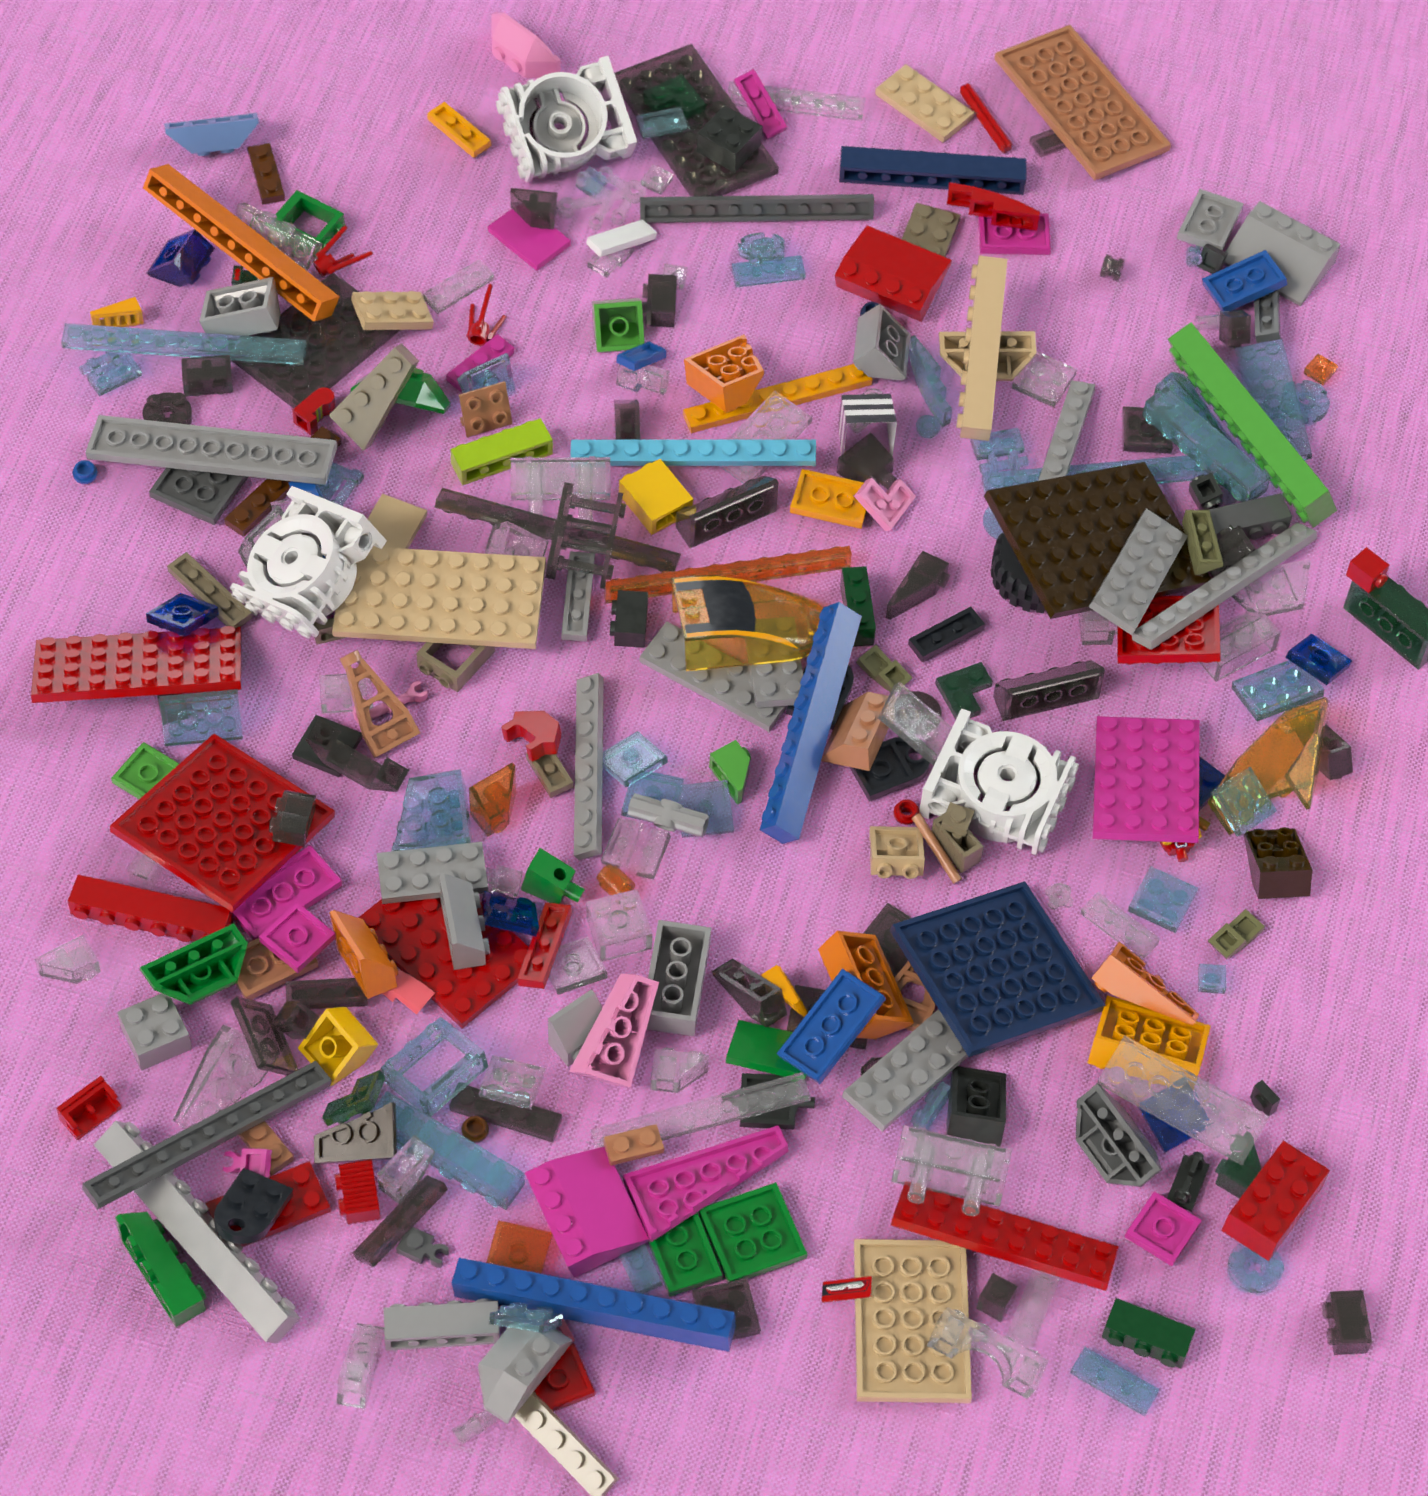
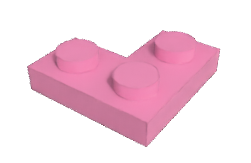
M873 478L867 479L854 495L885 531H889L894 527L916 497L901 479L895 480L885 493Z

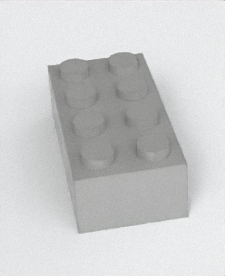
M658 920L648 979L657 981L659 984L647 1030L687 1036L695 1035L710 948L711 927Z

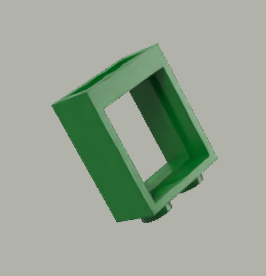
M296 190L271 218V236L318 259L315 254L321 251L337 232L345 226L344 213ZM303 212L328 223L316 238L292 226Z

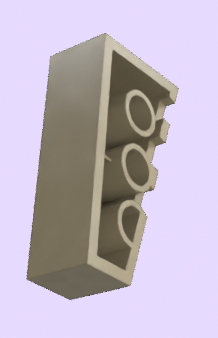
M403 344L394 347L329 414V417L363 451L372 445L375 436L383 426L387 415L395 405L399 394L408 382L419 360Z

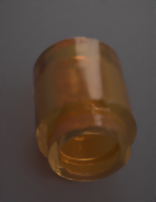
M608 864L598 873L596 879L599 881V886L617 903L627 902L633 897L635 883L617 866L613 867L611 864Z

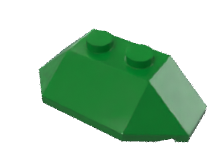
M415 368L396 401L398 404L444 414L451 404L432 375L424 373L423 370ZM364 376L363 378H361L360 380H358V381L353 385V387L351 388V392L360 384V382H361L366 376Z
M233 923L141 966L140 971L153 990L192 1005L238 982L248 943Z

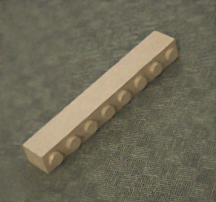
M979 256L977 265H972L971 279H975V286H970L969 300H973V307L969 306L967 312V321H971V327L966 328L965 342H969V348L964 349L963 363L967 364L966 371L962 370L961 385H965L964 392H960L958 406L963 407L962 414L958 413L956 428H961L960 438L989 441L1008 259Z

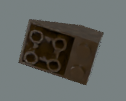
M1282 827L1272 830L1254 829L1252 831H1244L1252 884L1258 899L1310 896L1312 867L1295 828Z

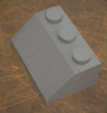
M270 277L206 291L199 322L209 342H225L229 339L248 337L258 333H268L277 330L281 313L274 278Z
M881 304L858 317L853 362L856 368L863 371L868 377L903 381L907 376L910 333Z
M439 874L441 905L454 970L486 965L485 955L490 954L488 938H482L481 931H485L483 915L478 916L477 908H481L479 893H473L471 882L447 874Z

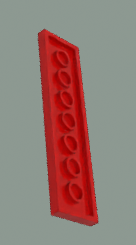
M909 1182L904 1183L891 1221V1226L1104 1291H1107L1119 1246Z

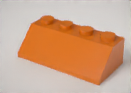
M837 930L818 948L831 981L834 980L843 968L883 994L886 998L856 1038L878 1039L907 1028L914 1023L876 935Z

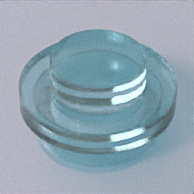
M932 415L920 417L916 424L917 431L924 438L935 437L941 427L940 421Z

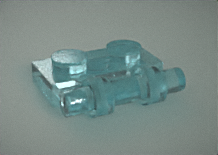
M123 346L116 349L110 348L105 351V354L97 358L92 357L86 360L85 364L79 366L80 372L83 375H87L88 382L99 396L142 376L141 369L130 354L126 355Z
M1018 428L991 432L989 441L971 439L970 441L976 460H987V463L979 464L981 474L988 472L990 474H997L1000 470L1006 469L1014 471L1029 465L1027 456L1018 457L1017 455L1024 453L1025 448ZM1008 456L1007 460L997 461L996 457Z

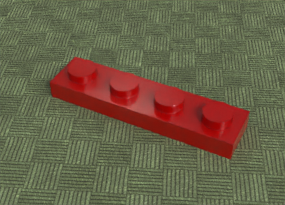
M545 902L517 978L518 986L545 989L572 914L571 905Z

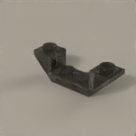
M318 718L306 741L323 764L367 789L390 792L398 791L409 769L388 757L383 765L337 740L341 731Z

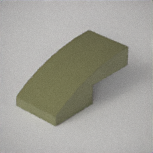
M876 644L856 661L863 671L892 694H895L912 679L910 674L896 659L892 662Z
M1245 909L1230 924L1226 923L1208 940V943L1224 958L1229 959L1265 930V926Z

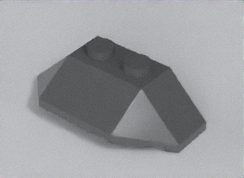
M1100 1084L1094 1085L1077 1100L1076 1141L1106 1183L1142 1187L1162 1170L1155 1149L1127 1111Z

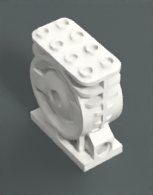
M609 56L599 58V61L596 63L581 66L577 74L567 72L550 73L535 81L533 79L528 80L527 84L521 85L519 82L515 83L513 88L501 87L500 93H498L499 100L496 101L497 111L499 114H503L505 120L503 122L504 132L506 136L510 135L512 144H510L513 157H517L519 165H517L519 177L521 179L524 178L526 182L532 181L533 177L537 176L540 179L544 178L548 173L555 175L559 172L578 169L589 162L595 154L605 160L622 156V159H625L633 154L637 139ZM559 93L562 94L564 101L561 100ZM535 98L538 99L540 109L537 111L533 121V133L537 142L530 135L529 131L530 117L537 107L534 102ZM583 113L588 123V137L581 150H578L577 146L581 143L585 133ZM608 120L612 129L605 131ZM561 123L565 129L559 130L555 128L554 124Z
M291 486L287 495L292 502L282 515V520L272 525L260 536L250 553L247 572L240 571L238 577L245 583L244 586L232 583L230 589L233 592L231 594L232 597L244 603L245 608L249 609L252 615L257 616L259 613L271 623L277 621L289 631H292L294 628L299 634L310 639L311 636L317 637L319 631L313 626L314 622L325 625L328 621L326 616L335 611L350 594L357 575L356 562L364 560L373 546L382 549L387 540L363 514Z
M961 708L923 787L919 812L926 819H929L931 813L941 816L947 811L951 802L975 810L969 830L976 835L995 842H1017V848L1020 850L1027 844L1032 846L1031 854L1036 856L1038 852L1043 853L1048 843V834L1053 832L1056 826L1058 812H1062L1065 806L1067 792H1071L1074 786L1075 775L1079 764L1075 763L1076 757L1070 756L1068 762L1060 759L1061 751L1058 750L1051 756L1047 751V747L1021 733L1010 731L992 733L989 726L971 720V712ZM977 768H979L977 775L978 788L975 784L973 775L974 770H976ZM1037 779L1040 782V786L1037 792L1031 797V795L1034 792ZM981 793L984 796L982 802L978 800ZM1007 806H1012L1009 811H1005Z

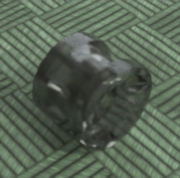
M1106 254L1100 277H1112L1113 281L1118 282L1125 259H1114L1112 255Z

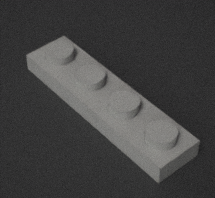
M570 551L561 640L587 641L595 553Z

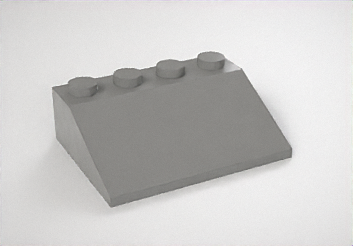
M1259 201L1249 213L1225 251L1228 255L1224 265L1229 267L1266 250L1287 278L1288 285L1278 289L1279 295L1301 306L1335 264L1341 244Z

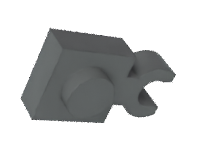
M409 1225L396 1248V1253L422 1264L425 1258H428L434 1267L442 1268L443 1261L435 1256L438 1253L448 1256L449 1248L444 1244L433 1245L434 1236Z

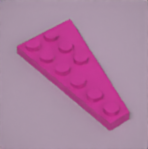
M774 1126L623 1174V1180L648 1237L652 1242L788 1153V1144L779 1126Z

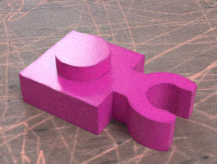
M242 1148L241 1155L236 1152L227 1151L224 1153V1156L232 1157L233 1164L231 1167H223V1171L237 1173L245 1168L269 1178L272 1150Z

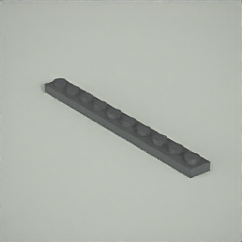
M873 194L640 197V220L643 219L646 223L867 220L874 218Z
M314 1061L82 1183V1190L98 1210L330 1087L331 1079L317 1061Z

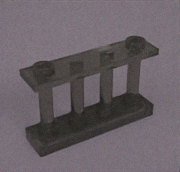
M564 482L545 578L555 580L557 570L562 571L563 568L600 575V588L605 589L606 580H612L614 565H610L618 521L619 518L624 519L626 504L622 503L623 493L618 492L616 504L577 497V494H573L574 484ZM578 507L614 514L612 525L573 518V515L569 514L570 509ZM572 527L609 534L608 545L569 538V535H565V530H571ZM570 548L606 555L604 566L564 559V556L560 555L561 549L566 550Z

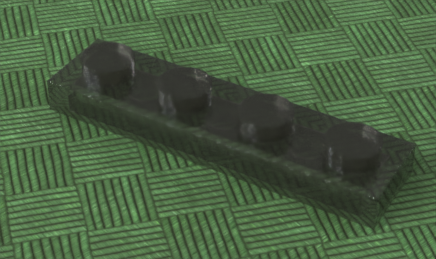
M458 1083L449 1106L452 1112L468 1117L479 1116L488 1123L552 1143L562 1121V1114L462 1083Z

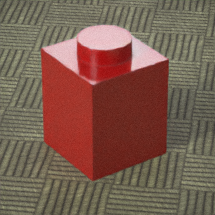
M1366 547L1350 561L1346 576L1367 593H1370L1374 588H1381L1388 579L1387 572L1390 565Z

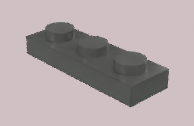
M1276 290L1254 300L1255 338L1257 343L1281 339L1279 291Z

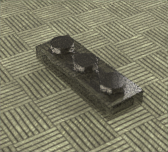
M355 978L286 981L287 1010L368 1006V999Z

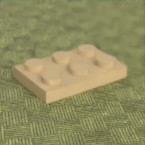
M364 291L352 293L351 301L363 330L432 329L434 321L421 292Z

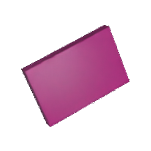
M522 201L488 226L490 234L536 271L571 246L570 239Z
M1040 213L1037 231L991 225L992 218L978 216L980 254L1050 255L1049 214Z

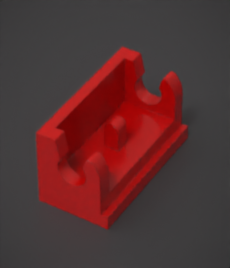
M99 1076L56 1107L59 1120L78 1141L122 1109V1106L117 1100L118 1096L102 1076Z

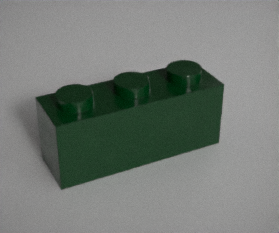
M867 566L842 568L840 578L842 603L862 616L853 647L874 645L876 626Z
M1115 1298L1101 1338L1106 1339L1113 1346L1129 1348L1141 1357H1152L1167 1367L1181 1369L1196 1329Z

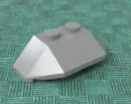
M510 1324L478 1364L484 1409L508 1424L571 1345L572 1339L550 1325Z

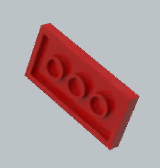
M310 1161L269 1177V1179L289 1186L294 1190L292 1198L269 1232L262 1239L331 1212L329 1203ZM223 1196L205 1202L208 1207V1213L212 1218H214L215 1209ZM236 1225L229 1227L231 1230L240 1231L243 1229L242 1227ZM241 1244L242 1247H245V1246H247V1245H250V1244Z

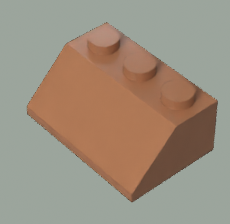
M866 692L847 703L828 739L821 761L870 771L893 720L892 696Z

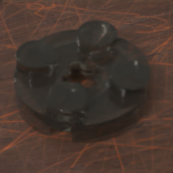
M166 392L152 394L147 398V403L143 408V420L190 425L193 418L191 405L182 393ZM172 412L168 418L163 413Z

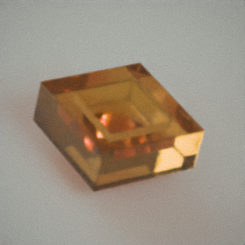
M1318 353L1305 367L1303 374L1324 385L1337 371L1338 365Z

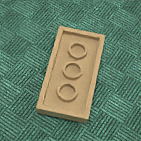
M907 64L880 84L875 91V95L942 143L947 141L974 118L972 110Z

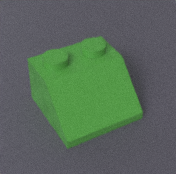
M640 298L592 301L593 327L597 352L630 350L644 344L642 300Z

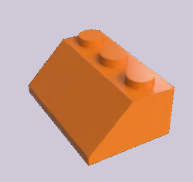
M337 910L330 911L337 950L367 999L396 988L395 976L399 975L397 966L393 960H388L385 946L378 944L375 930L373 928L369 929L363 919Z

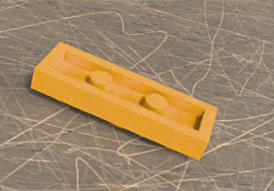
M446 102L441 103L427 113V119L473 158L491 147V140Z

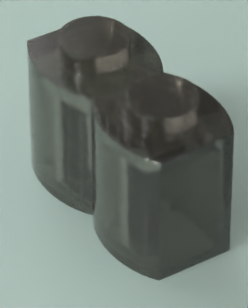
M285 790L282 798H277L275 813L277 815L276 817H271L269 832L273 833V841L305 846L316 808L315 795Z

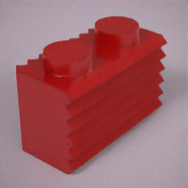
M372 1159L339 1164L340 1173L334 1174L336 1190H342L343 1199H338L340 1216L346 1215L347 1224L349 1225L364 1221L368 1222L369 1220H379L380 1209Z

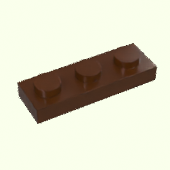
M270 143L247 147L262 205L285 201V194Z

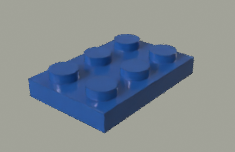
M1266 250L1202 279L1203 286L1223 314L1288 285L1287 278Z

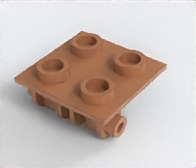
M505 381L459 394L462 411L460 422L465 427L466 437L513 424Z

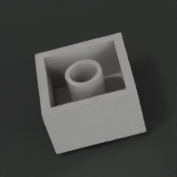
M161 993L117 1012L120 1027L141 1071L192 1049L189 1033L170 996Z

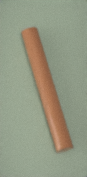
M921 813L912 817L913 822L952 883L956 884L961 881L962 877Z

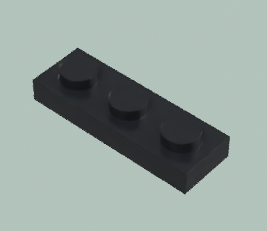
M970 606L909 638L908 645L921 662H924L983 631L985 623Z

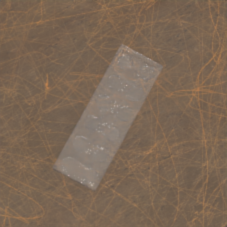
M1125 1035L1097 1082L1102 1087L1240 1165H1243L1269 1119L1268 1115Z

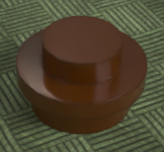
M471 1116L463 1122L461 1133L468 1142L479 1143L488 1136L489 1126L483 1118Z

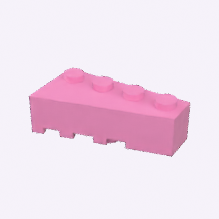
M620 974L569 1071L614 1086L631 1088L659 982L635 974Z

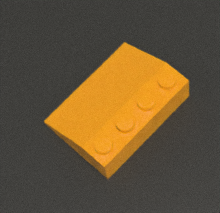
M1107 995L1087 1063L1095 1065L1100 1069L1121 1073L1127 1077L1139 1078L1150 1084L1166 1086L1177 1092L1193 1094L1211 1025L1196 1021L1192 1026L1132 1002Z

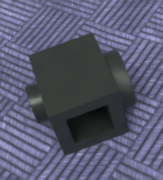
M1212 472L1207 475H1199L1189 483V493L1198 510L1214 509L1223 504V493Z

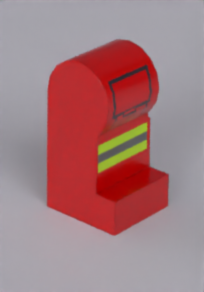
M325 387L315 390L292 409L294 424L312 436L318 430V422L324 416H329L336 408L334 392Z

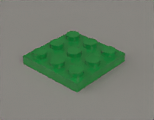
M776 1182L705 1206L698 1212L729 1286L807 1259V1251Z

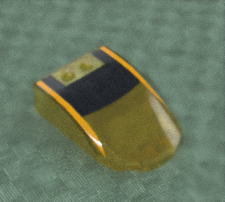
M695 575L671 578L672 612L679 613L685 640L686 671L787 662L805 658L810 654L814 642L813 636L817 631L820 621L819 615L823 609L816 601L780 588L733 577Z

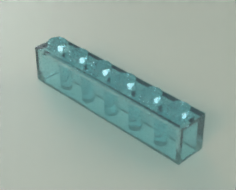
M1167 386L1145 401L1142 415L1145 420L1161 431L1166 439L1171 440L1177 445L1183 454L1193 459L1199 468L1207 473L1212 472L1217 483L1225 487L1236 500L1244 502L1257 499L1267 491L1271 476Z
M386 1091L371 1112L384 1107L388 1103H396L397 1149L402 1152L408 1151L415 1155L416 1159L423 1165L435 1167L445 1178L450 1180L453 1178L460 1182L468 1192H477L482 1195L490 1205L494 1207L500 1206L507 1210L525 1185L524 1172Z

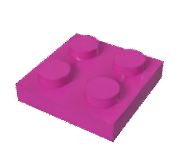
M298 902L259 936V941L297 973L336 939L335 933Z
M1154 1191L1127 1230L1125 1238L1170 1266H1173L1199 1228L1202 1220Z

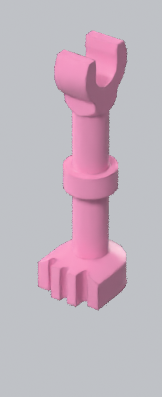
M415 681L405 693L397 696V698L403 705L408 702L420 703L426 701L428 692L417 693L416 691L421 689V682ZM384 702L369 709L371 720L384 713H393ZM354 706V707H353L354 719L356 720V722H357L358 725H359L358 718H357V714H356V710H355V706Z

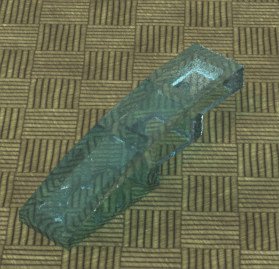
M913 335L910 337L909 344L912 372L929 410L939 424L944 427L950 424L952 408L945 400L947 388L940 380L941 367L916 336Z

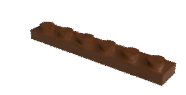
M323 426L310 437L336 440L337 446L341 445V438ZM266 479L224 518L225 525L244 537L288 496L287 492L290 489L289 482L291 481Z

